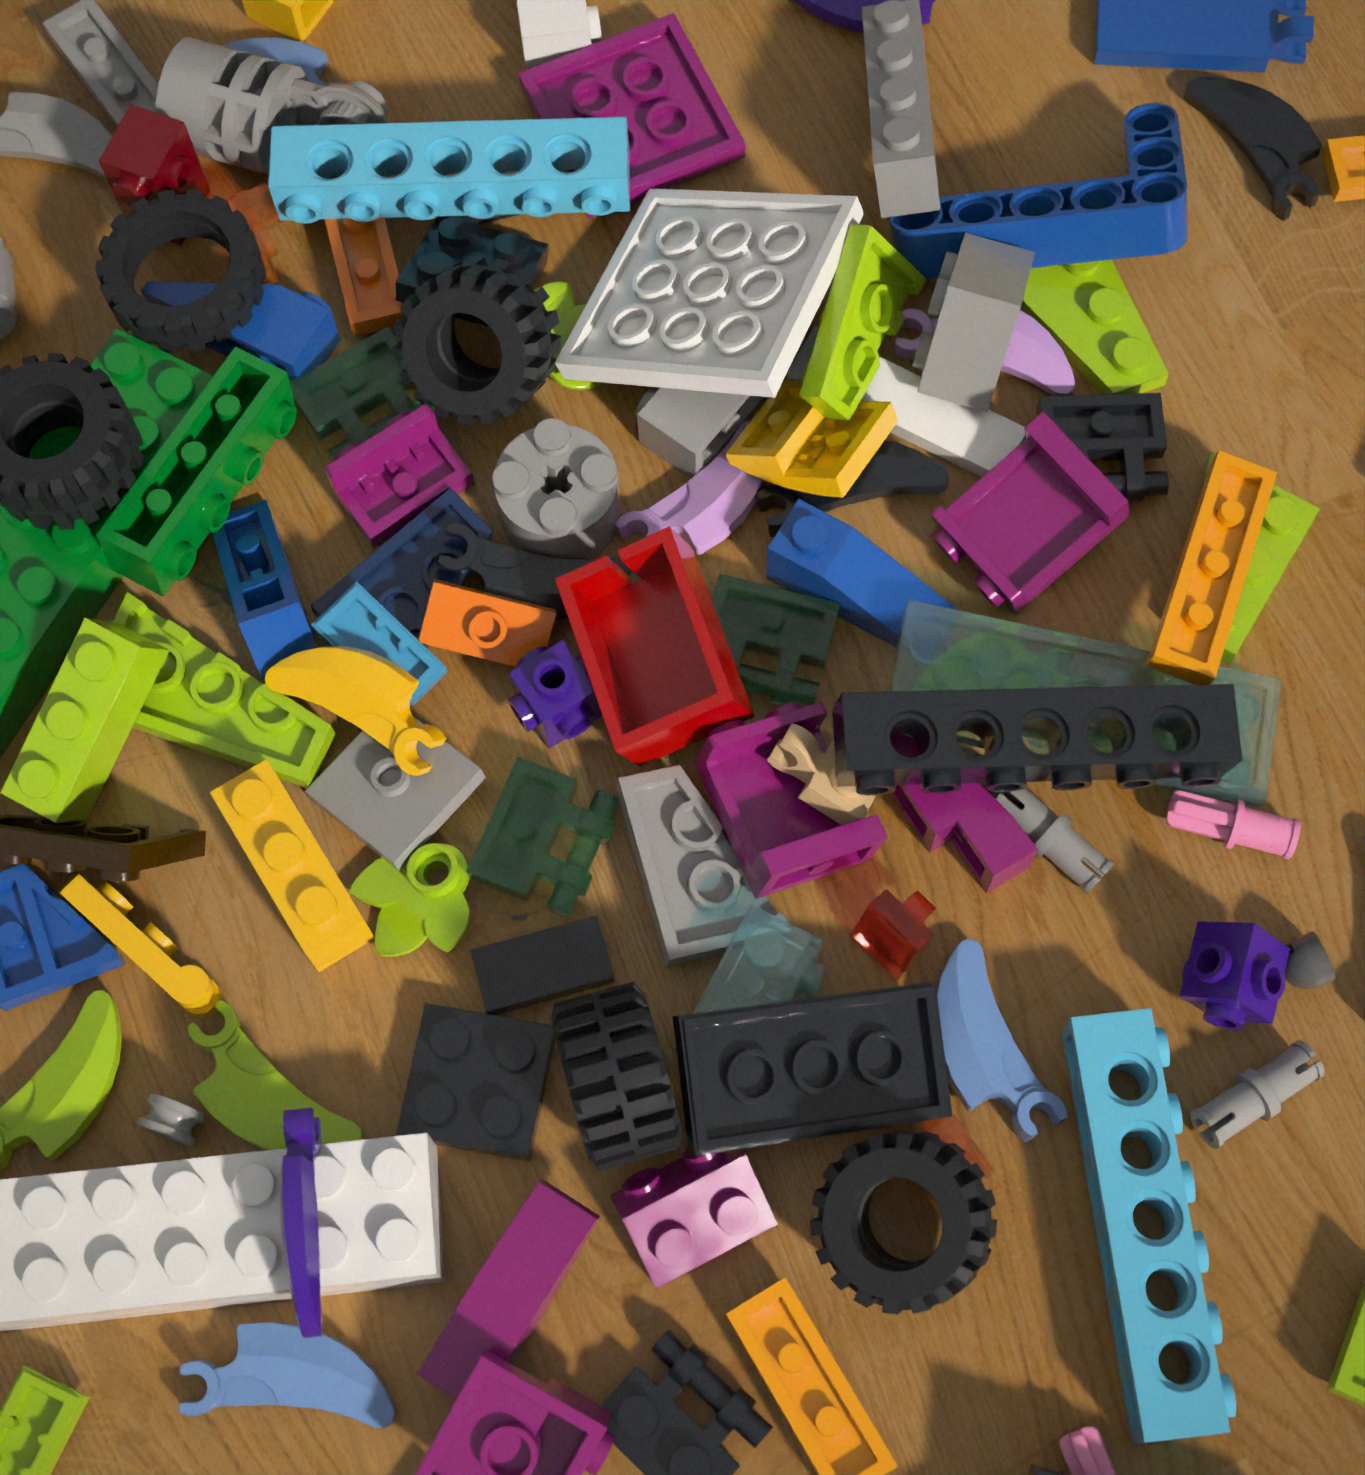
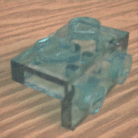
M751 904L693 1013L800 999L801 996L804 998L814 997L828 968L827 964L820 961L822 957V939Z

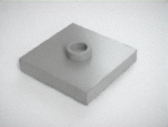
M416 719V721L419 723V725H424V724H422L420 721H418V720ZM362 731L305 790V793L318 807L396 870L400 871L408 863L411 855L433 836L486 777L479 766L446 741L443 745L429 748L419 740L416 745L417 753L422 759L431 764L432 767L428 773L419 776L408 775L400 769L394 754L388 748Z

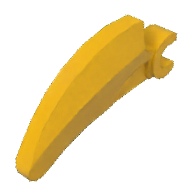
M324 646L297 652L282 659L266 672L265 683L271 691L299 697L320 705L356 725L388 748L394 754L400 769L408 775L419 776L428 773L432 767L431 764L418 755L416 748L418 740L429 748L443 745L446 740L443 732L434 725H419L410 711V701L419 685L418 680L395 662L371 651L348 646Z

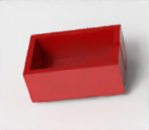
M670 526L618 550L621 561L636 573L641 580L633 583L631 576L607 556H603L555 578L614 750L638 766H643L707 738L708 734L721 724L732 720H742L744 722L755 717L693 549Z

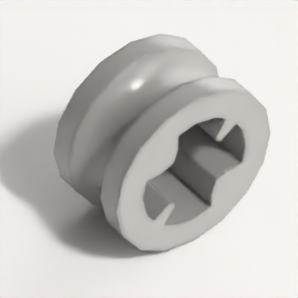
M149 1093L146 1101L150 1105V1112L145 1117H139L136 1126L175 1143L193 1147L196 1139L192 1136V1128L198 1123L202 1124L206 1115L175 1100Z

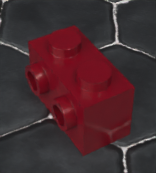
M130 104L99 160L123 215L126 216L133 211L131 205L143 198H146L147 202L159 198L158 193L162 191L174 190L175 194L178 195L186 194L187 189L203 191L204 196L207 197L210 187L185 123ZM185 237L172 239L169 242L182 245Z

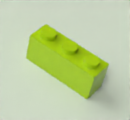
M84 618L0 793L55 823L87 820L170 650L117 622Z

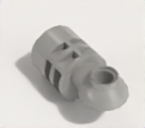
M185 37L178 42L166 59L159 79L155 102L156 113L185 123L197 155L268 175L272 126L389 123L386 101L379 91L367 83L352 81L345 85L330 84L327 86L308 81L306 74L299 66L191 37Z

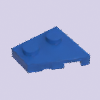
M24 863L0 872V1008L7 1011L125 965L123 956Z

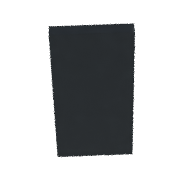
M923 982L672 1016L688 1153L690 1155L699 1156L953 1117L935 982Z

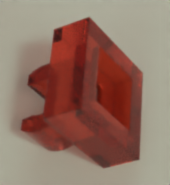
M886 889L869 903L850 935L898 980L915 964L933 938L934 934L925 926L924 921L937 908L918 890L901 903Z

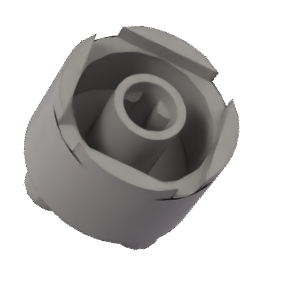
M549 418L539 422L535 428L520 434L504 449L493 471L492 480L502 526L508 541L514 548L564 559L590 560L609 545L616 534L615 523L620 517L621 510L618 471L610 450L597 436L580 427L568 425L560 419Z

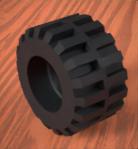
M472 257L464 264L461 260L455 262L415 289V293L408 297L400 308L404 315L395 321L393 334L402 338V341L393 346L395 360H404L406 368L399 372L405 385L413 381L419 391L414 395V398L421 405H424L427 401L436 405L434 414L443 419L455 413L457 414V424L470 426L478 418L482 425L495 423L502 415L507 418L546 383L545 379L555 369L556 359L552 356L561 348V335L553 334L551 330L559 323L556 310L546 311L543 303L550 297L543 287L535 292L528 285L533 276L524 269L519 270L513 275L509 272L510 262L496 259L487 266L485 257ZM456 313L473 315L484 321L493 330L501 347L502 362L500 368H489L477 364L463 352L455 335L454 322Z
M49 353L47 361L39 362L36 355L22 358L23 366L14 370L7 364L0 369V505L2 507L5 506L11 516L23 522L28 518L34 527L45 530L48 529L52 521H55L60 530L74 529L75 520L84 518L87 525L101 520L97 512L106 506L112 512L121 502L118 494L122 490L129 491L137 479L132 470L142 469L144 457L139 449V446L143 445L140 431L117 387L112 384L109 376L100 368L93 370L89 361L76 356L68 363L63 353ZM65 426L82 427L76 441L60 454L44 459L28 458L34 444L46 433Z
M633 981L554 1003L551 1022L580 1133L590 1162L598 1171L679 1149L682 1136L680 1119L644 992Z
M899 1130L868 1137L867 1140L853 1144L841 1152L843 1157L837 1162L830 1163L822 1175L826 1179L824 1187L815 1190L811 1205L819 1207L818 1218L810 1220L811 1236L820 1235L823 1248L815 1251L821 1266L830 1262L836 1272L830 1280L840 1291L850 1287L857 1293L853 1301L866 1308L875 1303L882 1306V1313L898 1315L903 1310H912V1314L928 1311L939 1303H945L967 1287L977 1277V1272L986 1264L992 1252L989 1244L991 1238L996 1235L997 1220L992 1219L991 1207L996 1205L992 1189L986 1191L981 1177L985 1176L977 1163L971 1165L963 1155L966 1151L954 1142L947 1144L939 1140L940 1135L926 1131L916 1133L911 1132V1130ZM895 1178L910 1179L924 1187L937 1203L942 1220L941 1237L937 1248L924 1259L915 1262L898 1259L886 1252L873 1236L869 1223L870 1202L876 1189L888 1180Z

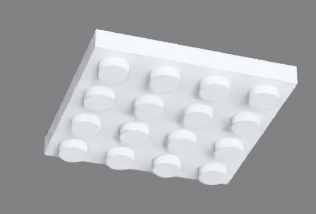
M649 188L555 361L562 377L568 380L775 398L835 275L849 226L859 225L864 215L858 197Z

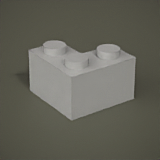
M965 233L958 254L946 252L927 313L939 317L934 334L922 332L912 367L923 369L918 393L988 412L1021 308L1035 252Z

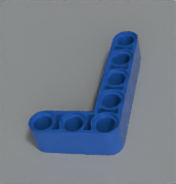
M1147 103L1131 109L1125 115V176L939 196L941 210L889 217L893 247L926 279L939 278L946 252L958 254L965 233L1035 252L1031 268L1174 252L1187 242L1188 237L1187 180L1178 114L1169 105Z

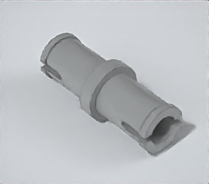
M1028 789L1004 792L1022 810L1017 808L1002 793L997 796L996 800L1014 817L1038 848L1035 856L1040 859L1045 855L1083 888L1082 891L1086 894L1101 879L1085 867L1081 861L1101 878L1115 864L1069 826L1073 822L1064 812L1060 816L1056 815Z
M1301 1040L1295 1041L1290 1045V1048L1259 1069L1255 1070L1248 1067L1234 1077L1235 1085L1201 1108L1193 1110L1190 1113V1118L1194 1128H1198L1205 1123L1208 1128L1200 1132L1199 1135L1210 1147L1218 1149L1226 1140L1260 1118L1268 1121L1280 1113L1282 1102L1311 1082L1322 1078L1325 1075V1070L1321 1060L1316 1061L1310 1066L1304 1063L1317 1054L1305 1042Z

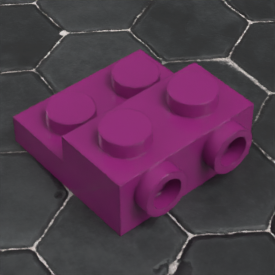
M484 1348L414 1475H582L584 1470L592 1475H596L603 1465L616 1437L606 1431L611 1411L550 1376L547 1382L544 1383Z

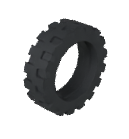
M187 189L186 194L178 195L175 194L174 190L162 191L158 193L159 198L147 202L146 198L136 201L131 205L133 211L126 216L120 213L110 224L113 231L109 237L103 235L98 247L102 260L96 261V275L101 283L100 289L119 325L126 332L131 330L134 337L148 344H151V342L158 344L160 350L177 353L178 347H188L190 352L206 349L205 343L216 340L220 344L233 336L231 330L237 325L243 328L253 317L251 312L253 305L259 306L263 299L264 290L261 281H266L265 265L255 235L250 230L246 218L238 209L232 212L228 201L216 195L209 199L204 196L203 191ZM196 236L214 240L227 249L230 254V264L224 279L209 295L191 304L164 306L151 303L139 296L134 289V279L141 262L154 248L172 239Z

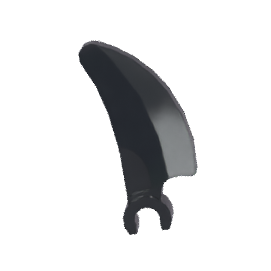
M1197 77L1187 83L1184 95L1187 102L1215 121L1247 156L1272 196L1271 208L1277 218L1284 221L1290 216L1292 204L1286 197L1287 195L1295 194L1300 196L1309 208L1316 205L1319 195L1318 185L1313 178L1302 174L1299 166L1308 160L1318 157L1322 144L1310 124L1290 104L1270 91L1254 84L1234 79Z
M884 440L844 498L804 493L776 485L762 488L756 493L760 512L774 507L784 510L783 513L766 519L768 533L770 537H775L798 499L823 512H828L845 505L884 496L909 493L939 494L946 491L949 486V475L944 466L922 452L893 441Z
M450 523L446 526L444 534L460 539L464 543L465 553L457 559L439 555L436 565L442 570L451 573L460 572L464 569L470 571L480 579L482 584L481 591L555 609V621L567 619L568 615L555 578L595 560L564 559L519 550L478 537L473 530L464 524ZM620 557L610 558L629 576L631 575V569L621 561Z

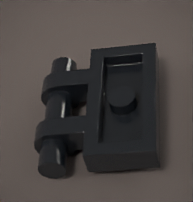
M1161 393L1039 396L1036 407L1037 416L1044 412L1089 460H1120L1121 472H1105L1102 474L1121 492L1128 502H1143L1145 496L1168 494V472L1145 471L1144 459L1163 458L1167 448Z
M668 1329L655 1343L651 1351L670 1368L669 1372L656 1385L636 1366L601 1405L611 1411L606 1431L616 1436L613 1445L644 1475H733L740 1467V1464L720 1446L722 1442L735 1430L755 1449L771 1431L773 1426L753 1408L757 1402L742 1387L737 1392L733 1390L706 1364L710 1357L695 1343L689 1348ZM687 1385L717 1413L704 1430L673 1402Z

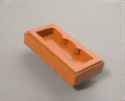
M433 579L418 640L422 644L516 667L518 661L531 650L541 646L548 647L556 610Z

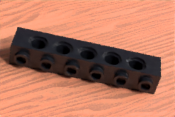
M1234 684L842 692L832 710L837 787L855 786L856 793L860 795L892 793L896 790L895 785H921V790L924 793L943 794L960 790L962 783H986L988 791L1011 792L1026 788L1027 782L1051 781L1053 789L1062 791L1090 787L1092 780H1116L1118 788L1138 789L1153 786L1157 783V779L1181 778V785L1184 787H1205L1220 783L1222 776L1243 761ZM1153 727L1163 728L1173 736L1176 743V751H1169L1158 745L1153 736ZM1089 728L1099 729L1108 735L1113 747L1111 753L1099 751L1091 744L1088 738ZM1034 730L1040 733L1048 743L1049 753L1038 754L1031 751L1023 741L1022 731ZM967 731L977 735L983 742L984 755L974 756L963 751L957 742L956 733ZM905 733L912 736L919 745L920 755L917 757H905L899 754L891 744L890 735Z

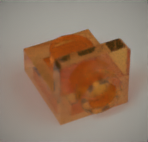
M263 183L251 190H243L234 194L228 200L232 212L238 209L244 215L250 230L255 235L266 270V281H261V284L272 285L278 282V278L271 258L279 255L268 230L278 226L282 221L279 219L268 184Z

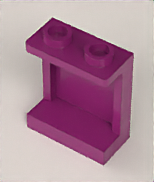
M1044 412L1039 414L1024 428L1026 439L946 510L938 505L930 512L935 527L938 529L931 537L940 549L954 563H957L964 557L979 573L972 579V582L982 595L995 608L1005 602L1016 615L1129 517L1128 500Z
M797 702L788 703L771 711L765 719L746 725L742 720H732L721 724L708 734V738L695 761V765L755 899L868 862L888 838L877 814L841 825L798 798L805 783L790 774L779 771L767 761L777 741L780 738L783 739L792 723L808 730L816 738L822 751L827 747L820 731V726L828 715L822 702L802 708Z

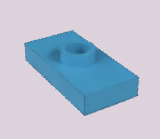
M357 581L311 624L312 631L328 646H348L371 651L395 662L416 678L419 685L412 695L410 709L447 674V667Z

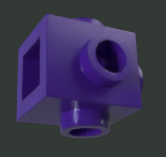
M564 640L549 649L546 646H541L531 650L518 661L516 669L509 673L514 696L508 699L510 708L522 727L527 732L535 728L549 749L564 739H571L580 735L596 719L602 716L582 655L575 658Z
M1198 921L1189 958L1183 968V983L1179 996L1203 1011V1019L1206 1022L1221 1028L1240 1030L1243 1029L1244 1022L1273 1024L1278 999L1282 996L1285 988V969L1290 948L1255 923Z

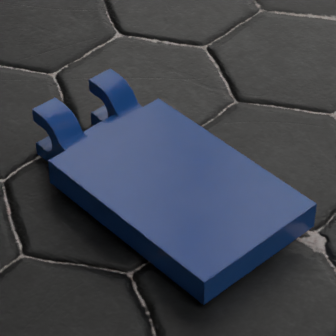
M1096 0L1094 65L1265 73L1269 59H1280L1283 62L1304 64L1306 59V43L1312 42L1314 36V16H1304L1306 0ZM1278 12L1291 16L1278 23Z

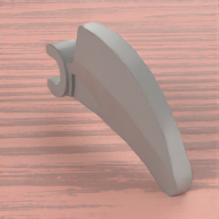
M9 93L8 105L5 112L0 116V156L31 158L66 164L89 171L107 180L99 160L112 135L99 120L84 109L60 98L40 93Z

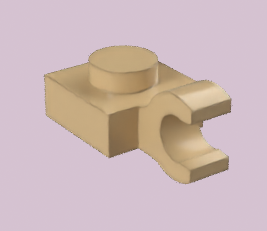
M792 723L789 726L783 739L780 738L767 759L779 771L790 774L805 783L798 797L799 799L841 825L865 818L876 796L857 794L855 786L837 787L834 740L822 751L816 738L799 725Z

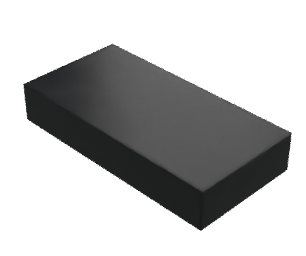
M597 915L470 950L487 1014L491 1015L502 1014L615 982Z

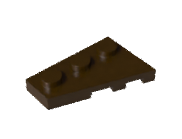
M10 814L0 816V863L4 864L29 863L33 858L45 860V869L48 871L71 873L81 872L86 867L100 869L99 878L104 880L135 881L140 879L141 870L205 856V830L182 829L178 833L149 839V826L144 825L97 826L88 828L86 833L87 822L83 820L55 823L45 817Z

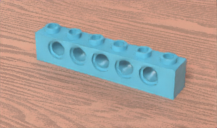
M627 117L272 126L268 188L280 221L292 220L298 223H313L321 219H352L359 222H369L377 218L397 217L430 220L436 216H470L477 219H486L495 215L511 214L547 217L554 213H588L595 216H603L612 212L630 211ZM571 169H572V170H576V171H574V172H569V173L563 172V171H565V170H571ZM509 171H518L513 174H504ZM449 173H458L451 176H445ZM399 174L394 177H388L390 175Z
M1151 1008L1071 1017L1062 1029L1061 1035L1132 1445L1230 1433L1228 1418L1235 1417L1236 1399L1229 1375L1227 1373H1219L1214 1345L1222 1343V1324L1216 1303L1214 1301L1206 1302L1201 1273H1207L1209 1269L1208 1250L1202 1231H1193L1188 1203L1195 1202V1181L1189 1162H1180L1175 1135L1182 1133L1183 1120L1178 1097L1175 1093L1167 1094L1163 1067H1168L1170 1064L1167 1034L1163 1027H1155ZM1120 1070L1131 1074L1139 1085V1098L1127 1101L1117 1097L1112 1092L1108 1083L1109 1072ZM1136 1137L1147 1144L1152 1155L1149 1169H1136L1124 1160L1120 1150L1122 1138ZM1136 1205H1148L1160 1213L1164 1221V1232L1160 1239L1146 1238L1137 1231L1133 1223V1211ZM1150 1274L1163 1275L1175 1286L1177 1301L1171 1311H1162L1156 1308L1147 1298L1145 1286ZM1166 1344L1180 1348L1188 1357L1190 1372L1186 1381L1181 1385L1170 1382L1160 1371L1158 1358L1160 1351Z

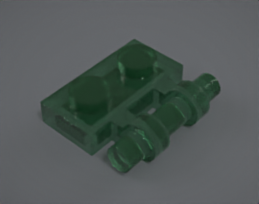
M389 326L290 382L295 405L319 441L339 429L346 436L347 439L327 450L332 461L344 448L353 444H362L383 431L389 421L395 416L407 411L413 412L422 406L416 399L412 401L405 392L415 386L412 381L405 385L399 374L406 366L404 360L394 359L393 346L399 343V340ZM427 401L425 404L434 412L436 405L431 401ZM387 402L393 412L365 428L359 418Z
M719 574L712 603L745 690L770 696L769 703L781 706L788 704L790 701L807 706L815 704L820 683L796 677L800 663L824 669L839 616L840 603ZM745 649L780 658L776 672L743 664L742 659Z
M517 757L466 871L470 877L469 879L528 902L538 878L550 882L555 887L546 905L547 909L558 915L570 917L578 896H585L593 879L589 870L600 844H607L615 827L611 818L618 804V798L608 792L596 790L588 809L571 804L578 788L576 778ZM560 827L574 831L577 834L566 861L549 856Z

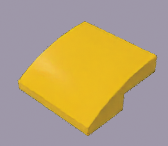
M783 380L775 398L769 397L726 452L725 455L729 464L750 475L785 488L815 495L844 498L898 422L891 401H860L850 421L830 420L799 396L802 380Z

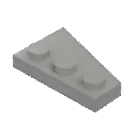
M680 765L618 778L615 786L666 967L791 938L795 930L782 912L777 913L766 896L758 899L754 898L734 850L721 832L723 826Z

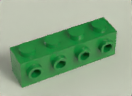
M236 346L96 534L111 570L162 597L165 596L175 580L181 581L189 574L195 563L197 550L210 532L215 533L223 526L229 515L233 499L243 485L248 486L256 480L263 467L264 456L276 439L285 438L295 423L297 409L288 372Z

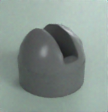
M1314 931L1294 938L1286 944L1290 951L1285 969V979L1292 986L1310 989L1336 980L1328 955Z

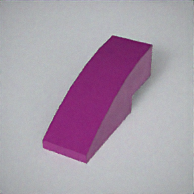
M903 733L890 735L891 744L899 754L905 757H917L920 755V748L915 739ZM962 783L960 790L943 794L924 793L921 790V785H895L896 790L890 793L928 852L930 853L952 841L986 893L1029 869L1038 851V848L1014 817L979 783Z
M540 1180L464 1294L417 1375L456 1400L484 1348L512 1364L525 1340L537 1328L600 1215L547 1181Z

